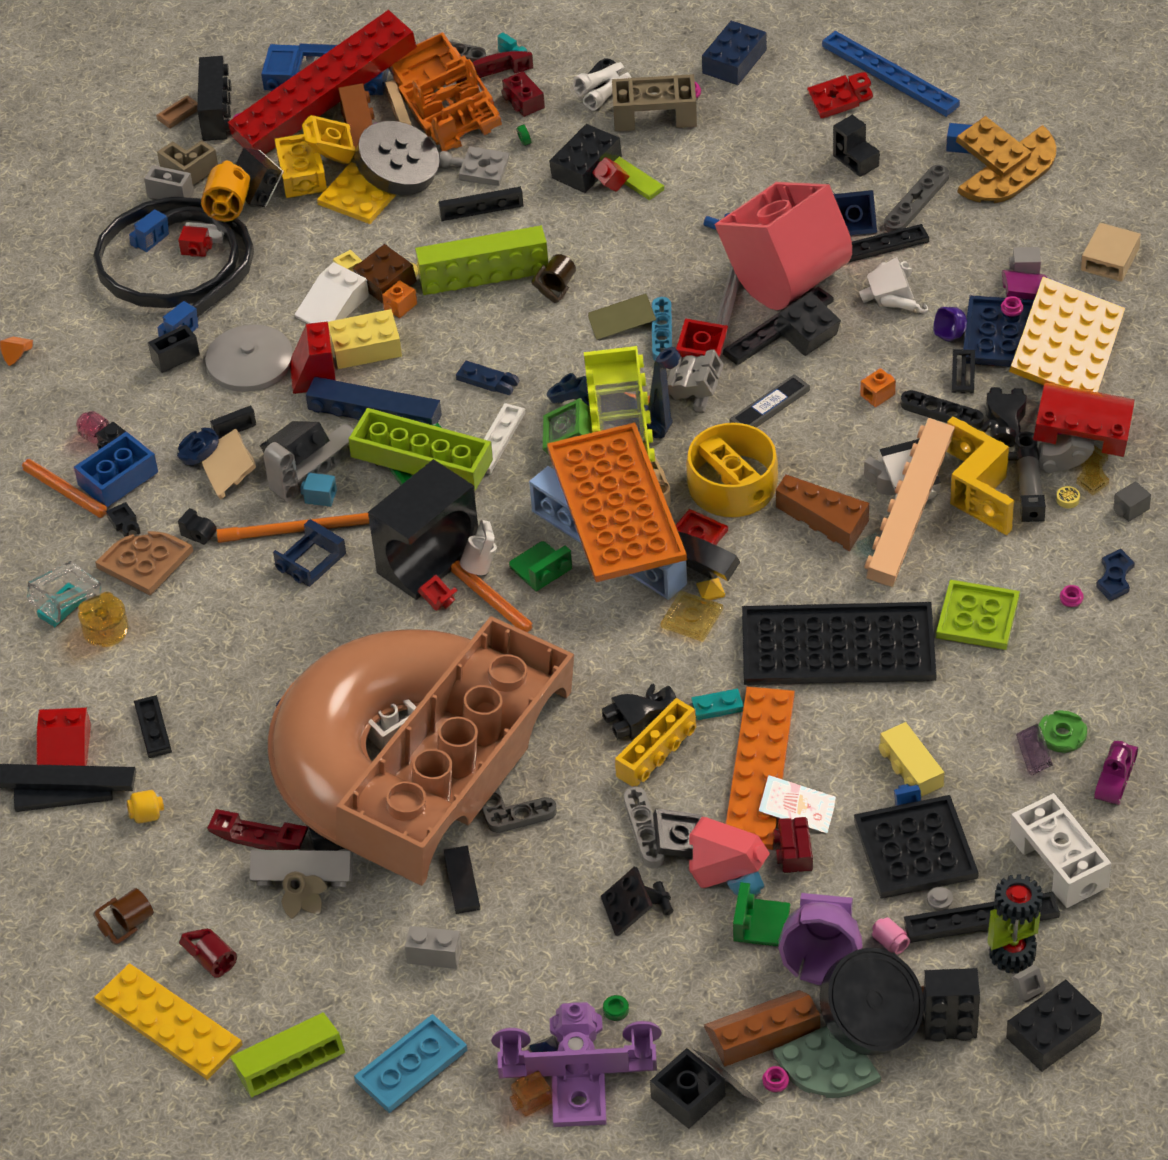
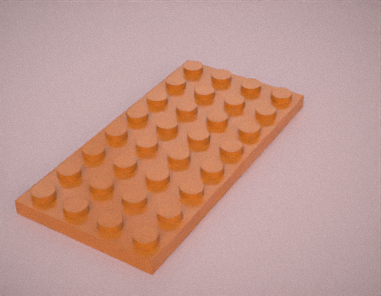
M636 423L547 443L548 453L595 582L687 560L686 551Z

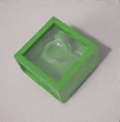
M579 398L543 415L542 449L549 455L547 443L592 433L590 407Z

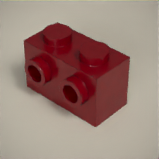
M524 71L502 80L503 89L501 93L506 101L509 100L513 109L516 112L519 111L523 117L545 108L544 93Z

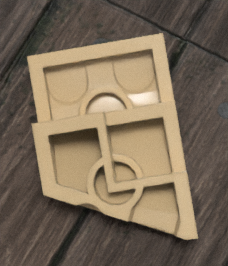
M237 429L220 438L215 451L202 461L206 474L220 500L226 496L224 491L231 485H238L245 476L256 468L254 459L244 446Z

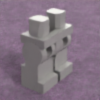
M708 350L705 356L680 357L679 364L676 367L666 369L669 395H672L675 401L681 400V398H689L691 395H695L697 398L714 395L718 383L717 379H719L724 366L716 351Z

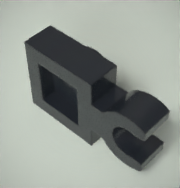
M127 502L106 511L109 521L116 531L122 529L124 537L129 536V531L131 530L136 531L138 535L141 534L136 515Z

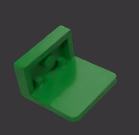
M541 541L509 562V567L537 592L572 569L571 550L564 545L555 551L548 543Z

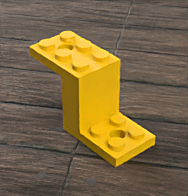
M952 416L947 421L948 425L954 426L947 453L964 462L952 473L950 504L1007 536L1012 531L1014 500L1008 495L995 490V488L1007 477L1009 446Z

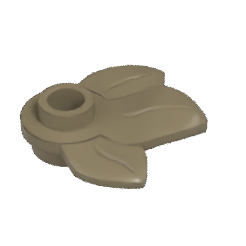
M297 871L287 874L283 880L285 894L281 901L285 913L291 919L299 913L301 908L307 912L319 914L322 908V900L319 893L327 889L326 883L316 875L305 876ZM292 880H298L300 887L294 888L291 884Z

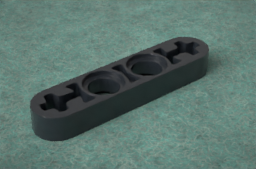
M914 390L905 391L901 395V407L906 411L945 423L952 417L947 415V413L953 411L958 413L957 416H954L955 418L966 422L977 430L981 429L984 424V415L977 409ZM929 405H934L937 407V409L929 410L926 407Z

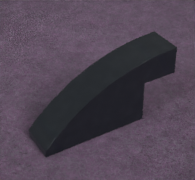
M678 531L687 554V567L710 579H715L719 576L729 581L740 564L737 555L708 541Z

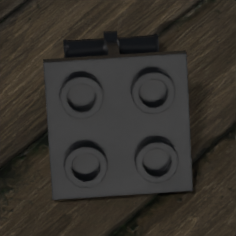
M635 866L600 896L615 936H620L653 907L652 904L661 905L665 915H670L674 911L670 903V894L665 891L663 882H655L653 884L654 889L645 886L640 872Z

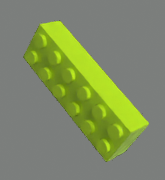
M542 225L415 248L418 276L423 295L534 276L543 265L546 267L548 264L547 241Z
M370 408L366 409L348 438L352 458L410 474L417 473L434 459L473 484L474 491H476L493 461L491 441Z

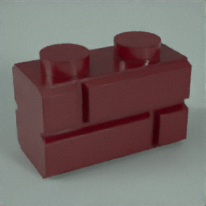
M808 818L779 819L778 829H773L774 844L780 845V849H776L777 864H782L784 873L812 871L813 854Z

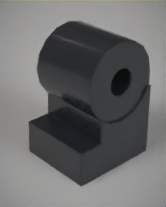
M191 508L178 520L181 536L203 545L217 532L216 525L210 519L198 516L197 511Z

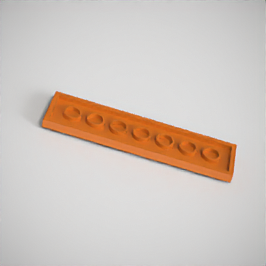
M747 687L726 824L758 835L767 850H773V829H776L778 817L760 812L759 808L768 775L783 780L795 691Z

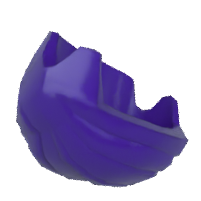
M940 307L934 319V334L948 342L960 338L964 334L967 325L964 312L958 307Z

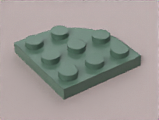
M827 1025L773 1050V1056L780 1067L787 1072L789 1080L809 1094L812 1092L825 1095L826 1098H840L853 1095L881 1082V1076L867 1055L859 1054L846 1048L831 1034Z

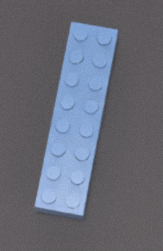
M547 466L529 481L532 512L581 543L556 472ZM686 561L629 574L667 600L671 599L687 585Z

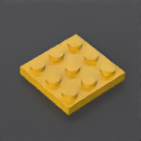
M351 162L320 195L317 203L325 208L371 224L396 194L382 191L373 186L361 175L356 163Z

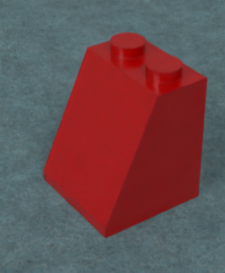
M328 321L305 325L291 357L290 369L293 394L306 393L314 377L336 381Z

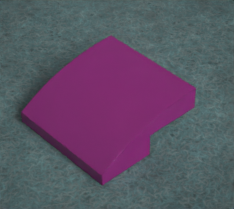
M1002 270L1003 288H1006V297L1014 296L1020 299L1034 300L1042 278H1047V276L1044 274Z

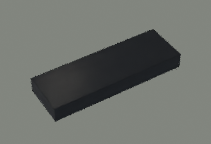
M157 695L134 700L148 758L172 753Z
M468 845L444 849L455 913L460 914L480 910Z

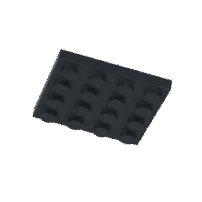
M950 795L854 814V822L881 899L978 879L979 872Z

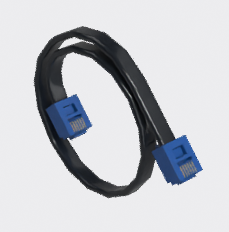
M167 197L144 202L115 218L99 235L93 257L100 283L115 297L140 307H175L163 316V323L157 327L158 336L160 337L183 325H187L192 332L198 328V317L232 292L249 273L254 248L247 226L238 218L226 222L217 221L204 212L201 199ZM184 221H201L207 224H214L219 232L222 231L231 248L228 263L214 278L193 289L170 294L142 293L122 286L104 271L102 264L105 247L121 230L135 223V230L129 234L130 245L136 249L140 248L145 252H148L169 235V226ZM233 230L242 237L246 247L243 262L237 268L239 249Z

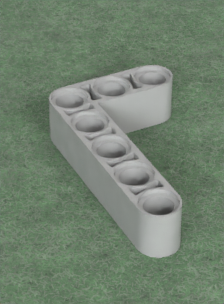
M348 424L341 425L328 435L330 441L297 466L294 455L276 442L269 444L264 451V461L270 490L285 501L290 502L291 498H295L301 493V484L303 481H306L308 473L327 474L340 464L341 460L344 461L351 455L348 438L354 428Z

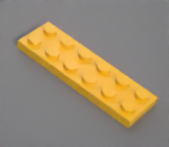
M130 963L94 997L96 1003L206 1080L243 1045L241 1039Z

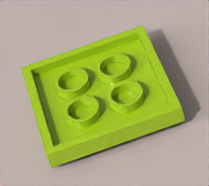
M950 579L936 631V638L1007 650L1020 591Z

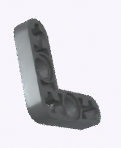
M499 787L489 798V800L493 799L499 803L494 807L486 805L482 807L488 828L496 833L547 821L554 818L557 813L556 802L548 797L505 807ZM547 806V808H549V811H544L542 807ZM533 808H535L536 815H533ZM519 812L528 813V817L525 819H518L515 816ZM499 818L502 823L497 824L495 819Z

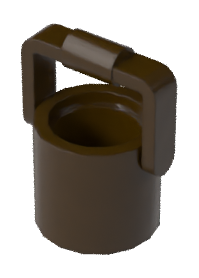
M553 255L546 267L543 265L538 270L531 283L547 299L553 303H558L569 289L567 284L576 272V266L565 255ZM551 290L561 293L557 297Z

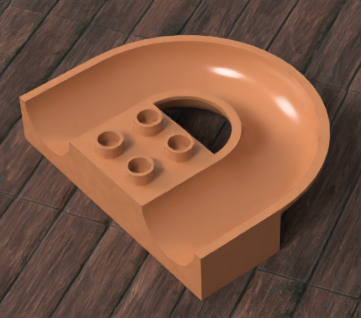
M492 616L489 617L472 640L459 635L434 630L404 629L375 633L345 643L323 655L310 665L290 685L274 711L268 735V759L276 787L291 810L315 832L333 843L422 886L427 880L434 852L450 825L457 820L469 826L528 749L534 724L553 693L564 698L570 695L574 654ZM409 699L416 706V709L372 762L366 750L367 736L372 729V726L368 723L369 720L372 719L375 723L380 721V710L385 716L394 713L395 709L391 707V704L397 706L398 712L408 710L404 700Z

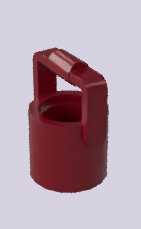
M206 928L183 933L179 940V944L214 978L223 976L236 963L237 953L211 929ZM199 940V941L196 943V945H194V944L191 942V941Z

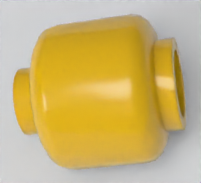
M154 790L132 793L130 800H127L129 818L134 819L138 824L158 820L160 811H164L162 796L157 797Z

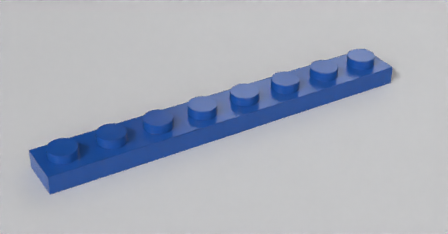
M834 31L822 40L823 48L946 117L960 107L959 99L837 31Z

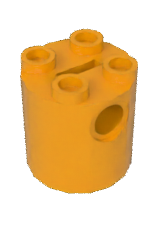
M227 160L213 167L208 175L201 198L204 212L217 221L226 222L237 218L243 210L249 189L250 176L241 167Z

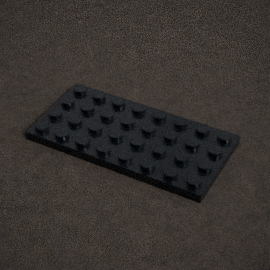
M932 602L742 606L744 685L936 681Z

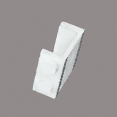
M920 439L879 449L877 460L884 464L894 490L898 481L904 480L905 475H902L906 462L911 463L913 457L909 455L914 443L918 444ZM938 474L928 500L939 494L941 482Z

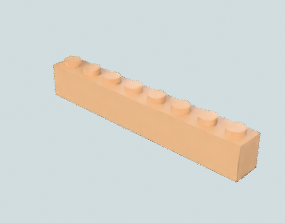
M928 418L925 426H920L917 438L920 439L919 443L913 444L909 455L913 457L911 463L906 462L902 472V475H905L904 480L898 481L895 493L898 495L896 500L891 499L887 512H890L888 518H883L880 531H883L882 535L875 538L872 547L875 550L874 555H869L864 567L868 569L867 579L893 587L951 442L954 426Z

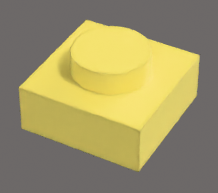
M351 250L333 259V262L354 272L353 268L362 261Z

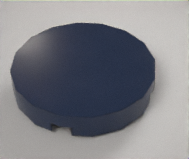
M204 427L198 433L196 431L191 432L181 441L178 446L179 453H177V456L185 465L198 464L215 451L219 443V436L212 428Z

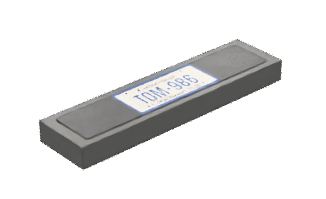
M794 374L731 417L730 423H742L757 428L809 392L810 385Z

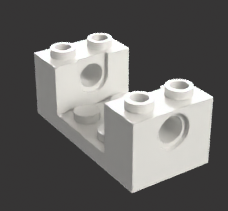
M1054 793L1012 813L1010 839L1023 855L1036 850L1054 872L1052 891L1066 908L1109 887L1112 863ZM1060 838L1066 840L1067 843L1058 844L1055 840Z

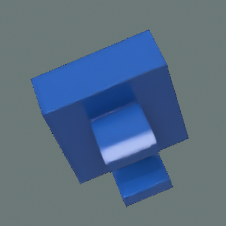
M899 785L898 789L894 790L895 806L921 801L919 786Z

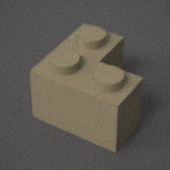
M202 140L188 150L183 149L172 141L157 151L160 167L191 173L193 185L208 176L211 169L218 165L216 150Z

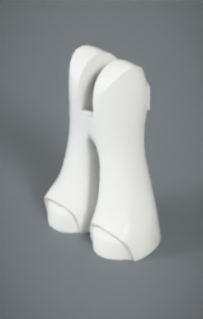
M619 62L591 74L581 73L575 76L573 87L579 97L586 94L583 98V103L587 108L594 111L600 108L613 94L612 79L632 77L628 72L619 77L618 73L625 68ZM604 82L606 83L604 86H602V87H600V88H598V89H596V90H594V91L589 92L590 90H592V89H594L595 87L601 85L602 83H604Z

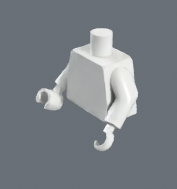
M897 257L889 262L880 263L874 271L867 275L870 287L859 291L864 303L876 299L880 308L894 307L911 311L916 309L922 314L928 311L926 304H923L924 310L913 300L914 297L907 280L911 276L912 268H908L909 264L906 261L900 264Z

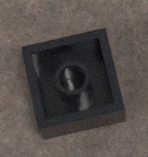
M809 292L779 313L775 328L801 354L806 356L837 335L841 320L817 296Z
M686 1048L650 1080L651 1099L690 1129L726 1096L725 1078Z

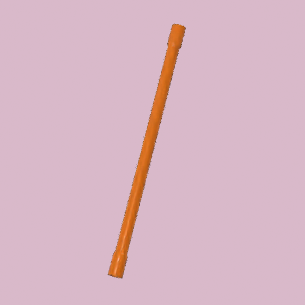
M368 513L311 519L326 529L370 524ZM308 520L217 529L218 543L237 541L244 538L304 532V524Z

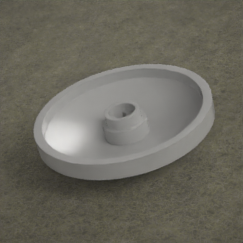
M243 325L225 331L210 344L206 352V367L210 377L218 385L226 389L240 392L257 391L274 385L289 372L293 350L288 338L277 329L265 325Z

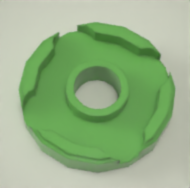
M1058 710L1042 718L1039 723L1038 736L1041 743L1050 750L1062 753L1072 752L1082 747L1086 741L1087 726L1079 715L1070 711ZM1065 728L1069 732L1067 734H1060L1056 730Z

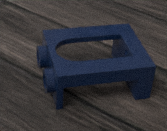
M311 519L304 524L305 535L284 554L276 550L273 551L274 564L277 570L281 573L286 572L296 582L304 583L309 587L346 554L344 539ZM316 544L330 554L312 571H309L295 561Z

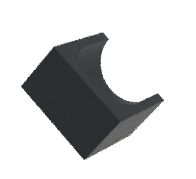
M433 459L368 511L377 574L417 600L421 597L418 590L422 585L435 575L442 579L450 573L451 565L461 560L468 538L476 535L478 529L474 485Z

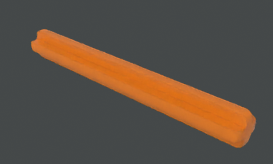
M27 459L22 463L25 472L99 518L106 515L107 507L38 463L31 459Z
M456 561L451 565L452 573L516 628L527 633L532 630V622L481 578L464 570L460 565V561Z

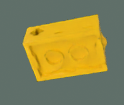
M304 134L275 139L279 167L284 171L281 177L286 198L324 192L327 186L321 155L309 146L305 141Z

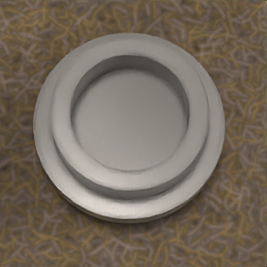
M936 887L929 891L927 901L933 909L938 911L945 910L951 906L953 895L947 888Z

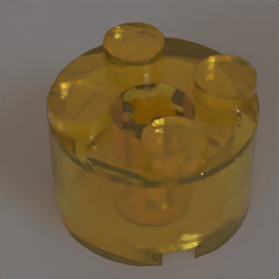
M103 592L80 603L78 617L83 637L89 644L110 647L118 644L125 638L129 629L125 606L119 598L113 596L111 592Z

